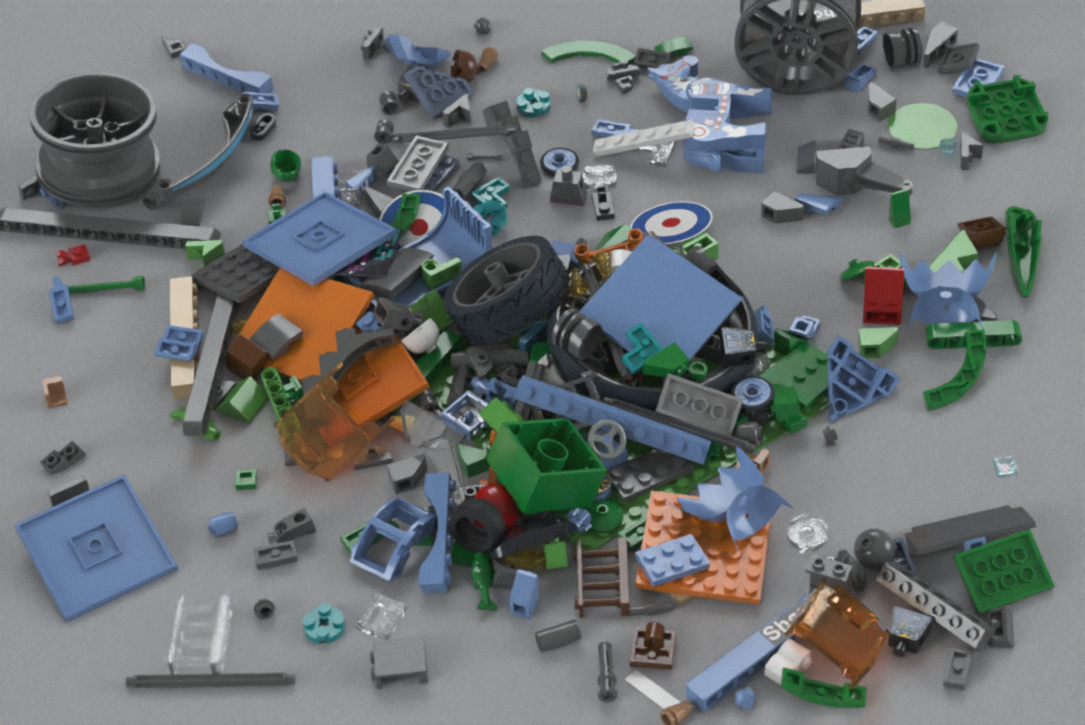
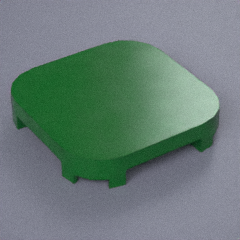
M1014 75L1013 80L984 85L981 84V81L974 83V86L968 91L966 103L976 129L983 139L992 143H1002L1036 137L1045 131L1049 116L1048 112H1044L1035 91L1036 84L1033 81L1029 82L1026 79L1020 78L1021 75Z

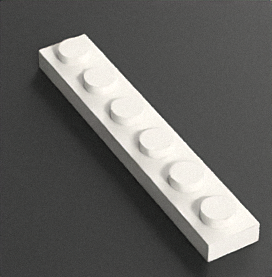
M687 120L596 139L593 154L595 157L691 138L693 137L695 123L693 120Z

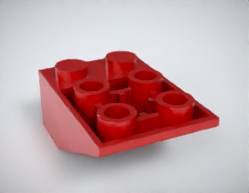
M866 267L863 323L901 325L904 268Z

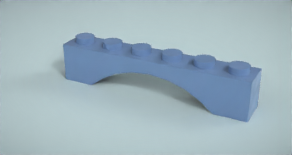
M194 43L180 53L183 68L238 92L269 94L273 90L270 75L260 71H236L224 68L216 64L209 57L205 48Z
M450 473L425 474L424 493L436 510L438 531L431 552L420 565L419 586L423 593L447 592L448 584H451L449 566L452 565L450 547H453V536L451 535L449 520L452 510H455V500L452 497L453 492L456 491V482L452 480Z

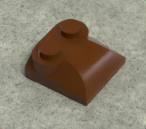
M993 216L957 223L960 231L965 230L975 249H981L982 246L987 245L997 246L1003 242V237L1006 235V228Z

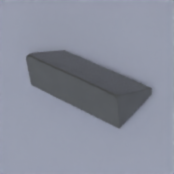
M811 141L798 147L797 173L815 174L816 141Z
M1006 605L987 611V624L996 629L988 646L1013 648L1014 630L1011 611Z

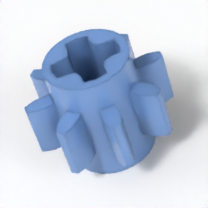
M583 508L572 509L567 515V518H569L567 521L568 528L574 533L587 532L592 526L589 523L591 515Z

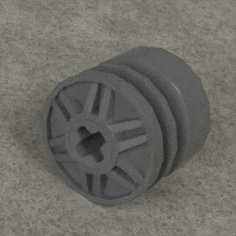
M915 27L901 29L900 33L897 30L884 33L883 50L886 61L891 68L903 66L905 62L907 64L921 62L923 57L922 42Z
M570 308L557 321L552 332V343L563 350H568L570 354L583 360L590 356L597 347L602 336L603 326L590 317L586 318L583 313H579L576 309Z

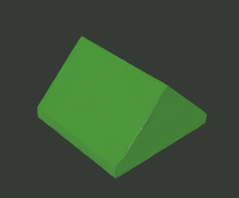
M249 376L236 383L217 407L216 411L250 423L269 399V396Z

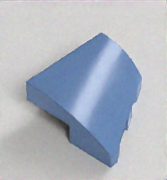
M798 194L794 201L804 205V213L810 215L815 211L826 216L831 209L834 211L842 203L843 197Z

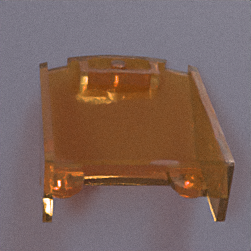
M342 362L274 424L280 436L279 440L288 455L306 472L313 476L317 475L327 482L395 420L391 417L381 427L370 420L364 421L358 426L332 398L338 391V384L332 376L344 365Z
M823 578L789 622L784 635L788 637L792 632L795 636L804 638L838 666L846 678L852 679L849 688L853 690L874 666L888 637L889 630L883 631L876 623L879 620L877 616L857 598L838 585L833 588L826 584L827 579Z

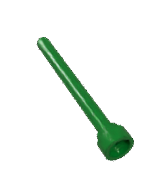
M135 276V278L129 281L67 287L69 293L133 288L140 291L145 290L144 276Z

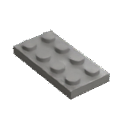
M415 136L388 178L387 186L406 191L423 190L449 148L448 143Z
M667 374L655 412L731 436L743 399Z

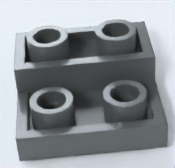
M278 313L266 321L252 335L250 340L268 352L267 355L271 358L276 359L289 351V344L303 337V331Z

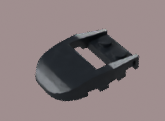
M563 515L535 519L519 524L504 532L502 538L489 553L491 558L503 557L517 553L520 547L526 546L528 550L534 548L535 543L545 539L546 543L556 538L571 534Z

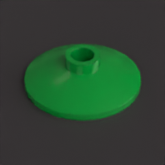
M854 259L848 263L849 267L839 277L841 280L856 277L865 273L866 267H873L875 263L874 261L859 262L858 259Z
M609 500L594 501L591 507L585 508L591 515L589 523L592 526L589 529L595 532H610L616 529L623 520V512L620 506Z

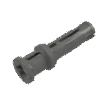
M601 642L598 645L600 675L597 678V683L600 686L598 697L603 702H612L616 700L618 693L615 690L617 679L612 669L611 644L609 642Z

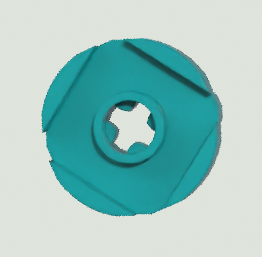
M532 88L524 89L523 93L516 99V107L519 113L529 118L538 117L537 114L541 113L543 115L546 114L551 108L549 93L533 90Z
M487 201L474 207V210L478 211L485 221H487V217L494 216L490 221L493 229L491 231L492 236L501 232L500 229L504 225L506 226L508 213L500 202Z
M322 603L309 611L302 620L306 637L314 643L320 644V641L332 643L339 639L345 630L342 612L327 603ZM324 622H327V623H328V626H324V625H323V626L320 627V624H321V623H324Z

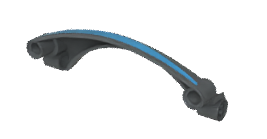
M243 93L237 96V102H233L223 113L222 119L227 130L225 147L204 166L174 184L170 179H160L156 183L157 188H152L142 199L143 204L151 210L161 208L162 203L170 202L175 196L207 181L223 166L243 137L251 115L254 113L252 96L250 94Z

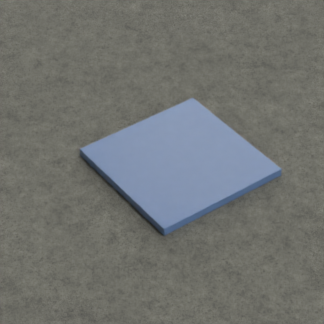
M324 191L244 239L242 244L243 247L308 284L315 286L397 235V230Z
M648 234L579 313L581 312L586 318L590 317L602 324V333L629 352L635 349V347L626 338L625 334L628 330L642 322L663 349L675 342L689 358L690 362L741 302L742 297Z
M125 474L14 524L16 532L65 622L178 570L176 562Z

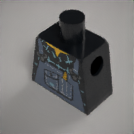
M721 327L720 347L723 368L753 364L756 353H766V341H755L752 330Z
M893 606L888 636V645L894 647L893 654L902 658L906 652L918 653L932 630L933 617Z

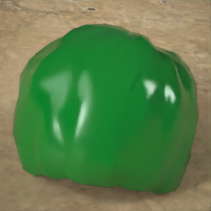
M287 149L276 151L271 157V173L280 181L290 182L295 180L300 173V156L296 152Z

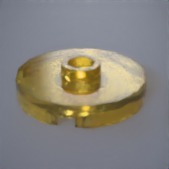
M518 548L519 551L517 553L505 556V561L508 564L518 568L536 569L546 564L544 552L535 548L528 550L527 548L525 550Z

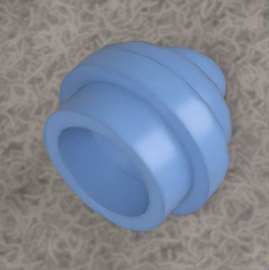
M750 687L734 693L736 697L734 700L738 706L752 710L756 694Z

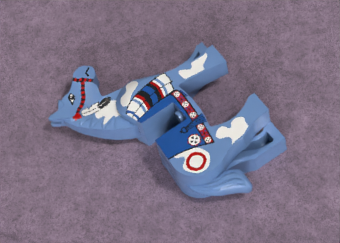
M685 56L673 64H662L658 68H648V72L651 73L648 75V78L656 82L661 93L674 106L688 113L686 121L693 120L695 123L693 137L684 139V157L688 163L696 167L709 168L715 173L720 170V167L735 172L763 173L766 123L736 126L731 124V119L770 115L773 100V90L771 88H752L727 83L714 78H694L698 74V59L694 56Z

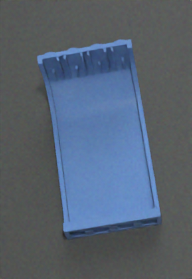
M448 186L443 189L444 211L437 225L423 237L402 248H416L434 254L433 259L440 264L457 257L461 261L462 271L478 257L491 250V231L493 229L490 222L485 221L478 211H475L467 201L460 197L457 191ZM402 248L396 250L395 254L398 253ZM342 275L345 284L360 288L359 284L369 277ZM421 275L392 301L410 306L433 289H430L423 282ZM454 279L433 289H436L438 294L442 295ZM376 295L367 308L372 313L379 299Z

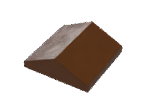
M240 334L227 350L226 368L242 380L251 376L256 381L268 352L243 334Z

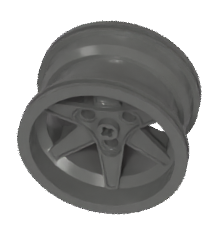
M110 72L77 73L51 82L41 89L32 100L29 109L30 124L33 133L42 143L35 159L36 175L41 187L54 198L77 206H111L134 199L148 190L156 181L160 172V155L156 144L149 137L156 123V103L149 89L140 82L130 77Z

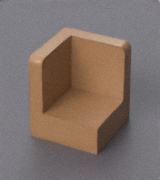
M62 376L43 379L48 408L67 405Z
M763 448L758 456L751 453L747 455L754 464H757L761 474L770 465L769 450Z

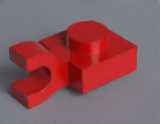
M85 244L68 248V252L64 250L56 251L59 267L70 262L76 265L91 261Z

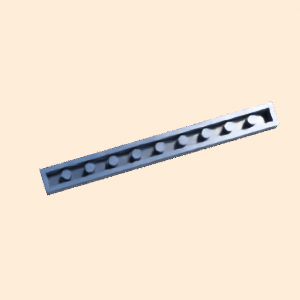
M524 375L519 380L513 398L591 426L601 420H613L624 429L626 438L700 464H704L711 444V440ZM612 426L600 427V429L608 432L612 428Z

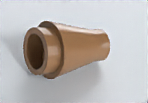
M487 47L483 50L478 63L481 72H485L498 59L496 49Z
M279 185L272 188L268 199L271 207L272 204H280V208H282L286 204L283 188Z
M684 700L681 703L664 708L660 715L664 725H679L692 712L693 707L689 701Z

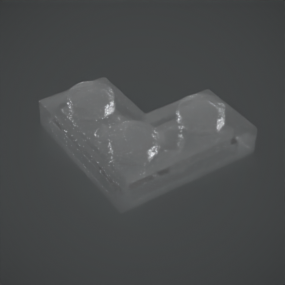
M676 141L642 147L637 150L652 152L649 157V164L666 167L676 146Z

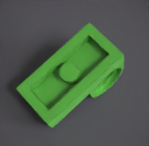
M457 257L443 264L434 259H428L422 263V280L430 289L456 278L461 272V261Z

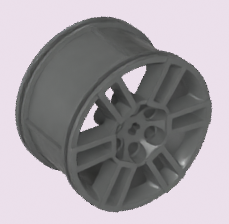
M740 0L741 17L736 27L735 52L741 68L754 81L780 94L806 95L826 90L841 82L849 74L857 57V26L861 16L862 0H804L808 2L805 13L799 15L800 0H791L790 9L785 11L784 16H781L767 6L781 0ZM816 3L827 7L837 14V17L816 22L817 17L814 14Z

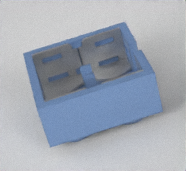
M467 391L441 413L442 424L471 442L482 433V428L487 429L489 427L479 415V412L488 403Z

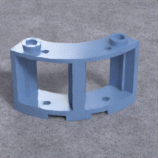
M399 497L386 501L370 519L357 543L353 545L350 562L388 581L400 578L404 566L410 557V548L414 543L419 544L424 538L433 533L437 515ZM396 518L411 527L407 532H404L387 522ZM377 533L398 542L387 567L366 557L368 549Z

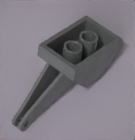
M870 146L816 151V184L837 196L856 194L861 188L890 193L908 188L909 196L913 193V183L871 161L872 152Z

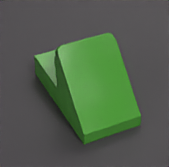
M222 240L186 241L188 259H203L204 267L213 260L225 255Z

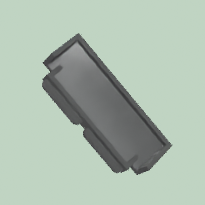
M1009 505L911 527L912 532L905 533L909 554L920 555L963 545L965 541L984 536L985 539L1035 528L1036 523L1022 506L1011 508Z

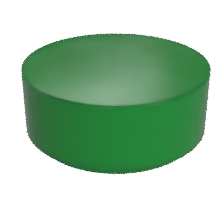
M695 361L689 364L687 374L693 380H703L707 376L708 368L704 363Z

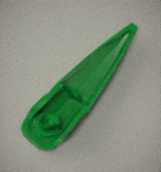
M1012 206L1005 212L1009 260L1019 292L1022 297L1027 298L1031 292L1042 238V221L1036 220V216L1030 209Z

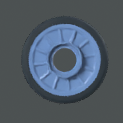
M559 147L546 151L540 159V164L544 171L555 175L556 171L561 170L565 165L571 166L572 171H574L579 164V158L571 149ZM557 160H563V162H561V163H557V162H555V161H557Z
M747 376L741 378L733 385L731 395L743 399L742 409L759 410L771 403L774 398V388L763 377ZM752 390H755V391L758 392V393H757L756 395H754V396H751V395H748V394H747L749 391H752Z

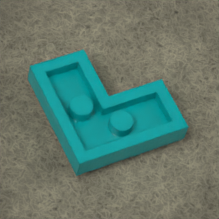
M498 176L471 192V198L479 205L487 201H498L506 209L508 208L507 202L500 196L510 191V185Z
M642 322L626 332V338L635 349L622 356L621 361L634 375L642 370L644 361L663 350V347Z

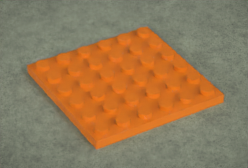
M651 491L641 550L692 534L710 562V568L653 587L641 566L638 565L635 588L760 605L770 520L755 534L740 541L735 540L734 542L727 520L712 523L671 505L673 504L683 509L677 497L700 500V497Z

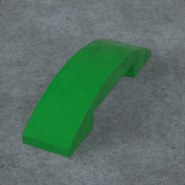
M784 667L782 669L781 688L800 699L838 708H862L865 706L866 687L847 682L841 687L804 678V672Z

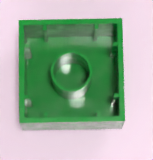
M569 418L502 422L486 459L497 474L498 481L506 487L515 500L517 508L529 515L544 511L559 510L567 512L575 508L591 507L607 472V469Z

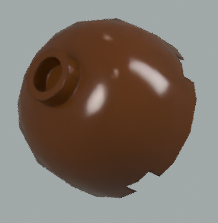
M460 50L454 52L452 60L455 62L454 66H451L450 76L463 78L467 83H470L475 78V75L479 74L480 68L474 55Z

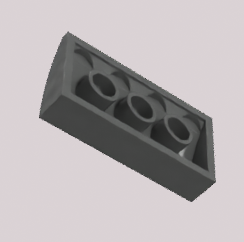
M402 248L393 256L386 277L369 276L359 284V287L372 291L378 297L393 300L422 275V263L425 260L433 259L434 254L416 248Z

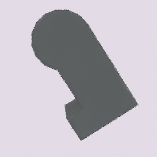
M305 508L285 517L274 526V531L281 542L294 540L306 532L308 534L316 532L313 520Z

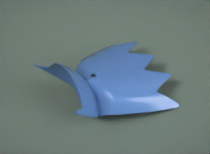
M997 252L994 254L986 270L975 259L963 273L950 260L936 273L930 269L924 260H921L911 271L903 254L900 253V262L902 268H904L906 282L913 293L918 296L911 314L909 327L914 319L927 324L972 322L978 319L983 328L974 297L980 293L987 283L995 265Z
M736 447V453L740 469L719 467L721 485L698 483L700 500L677 497L683 509L671 504L682 511L712 523L727 520L734 542L735 540L745 539L759 531L775 515L782 504L793 508L775 491L762 486L764 483L762 474L753 461L739 447Z

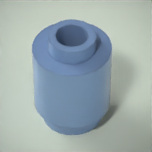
M225 512L209 518L210 523H207L210 534H214L216 537L235 530L234 528L239 527L233 512Z

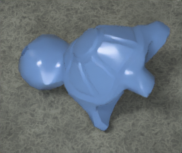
M476 376L470 381L471 387L474 388L477 394L486 395V403L489 404L497 397L501 402L505 400L511 406L512 411H515L514 405L517 400L513 398L517 387H512L498 381L496 378L488 380L486 377L479 381Z

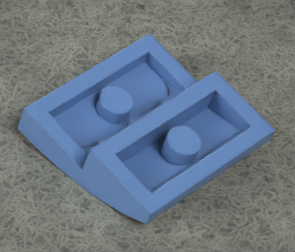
M167 325L163 338H159L154 355L191 362L200 347L204 332L198 329Z

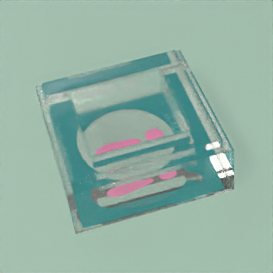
M1013 456L993 458V466L998 478L1018 475V468Z

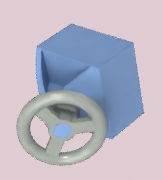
M608 419L601 420L595 423L588 433L581 435L607 470L628 461V451L625 448L626 434L617 422ZM602 426H612L609 432L600 429ZM617 431H618V433H619V435H620V440H619V438L616 436Z

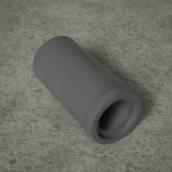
M575 619L535 632L536 642L541 652L582 639L579 625Z

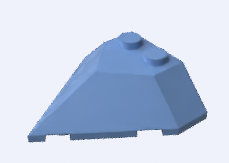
M389 35L384 41V46L401 63L425 67L426 70L428 67L435 68L451 56L450 51L441 48L413 46V39L401 35Z
M839 335L836 336L827 351L829 422L891 395L900 380L899 376L886 367L879 368L854 351V345Z

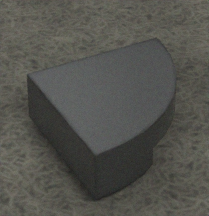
M631 75L615 80L616 86L622 94L629 92L633 86Z

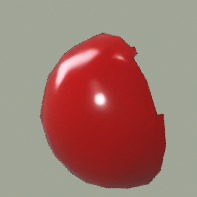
M489 483L480 488L474 498H481L492 503L504 518L505 531L511 529L518 521L520 510L517 508L515 500L506 487L501 483ZM473 519L477 527L484 528L480 522Z

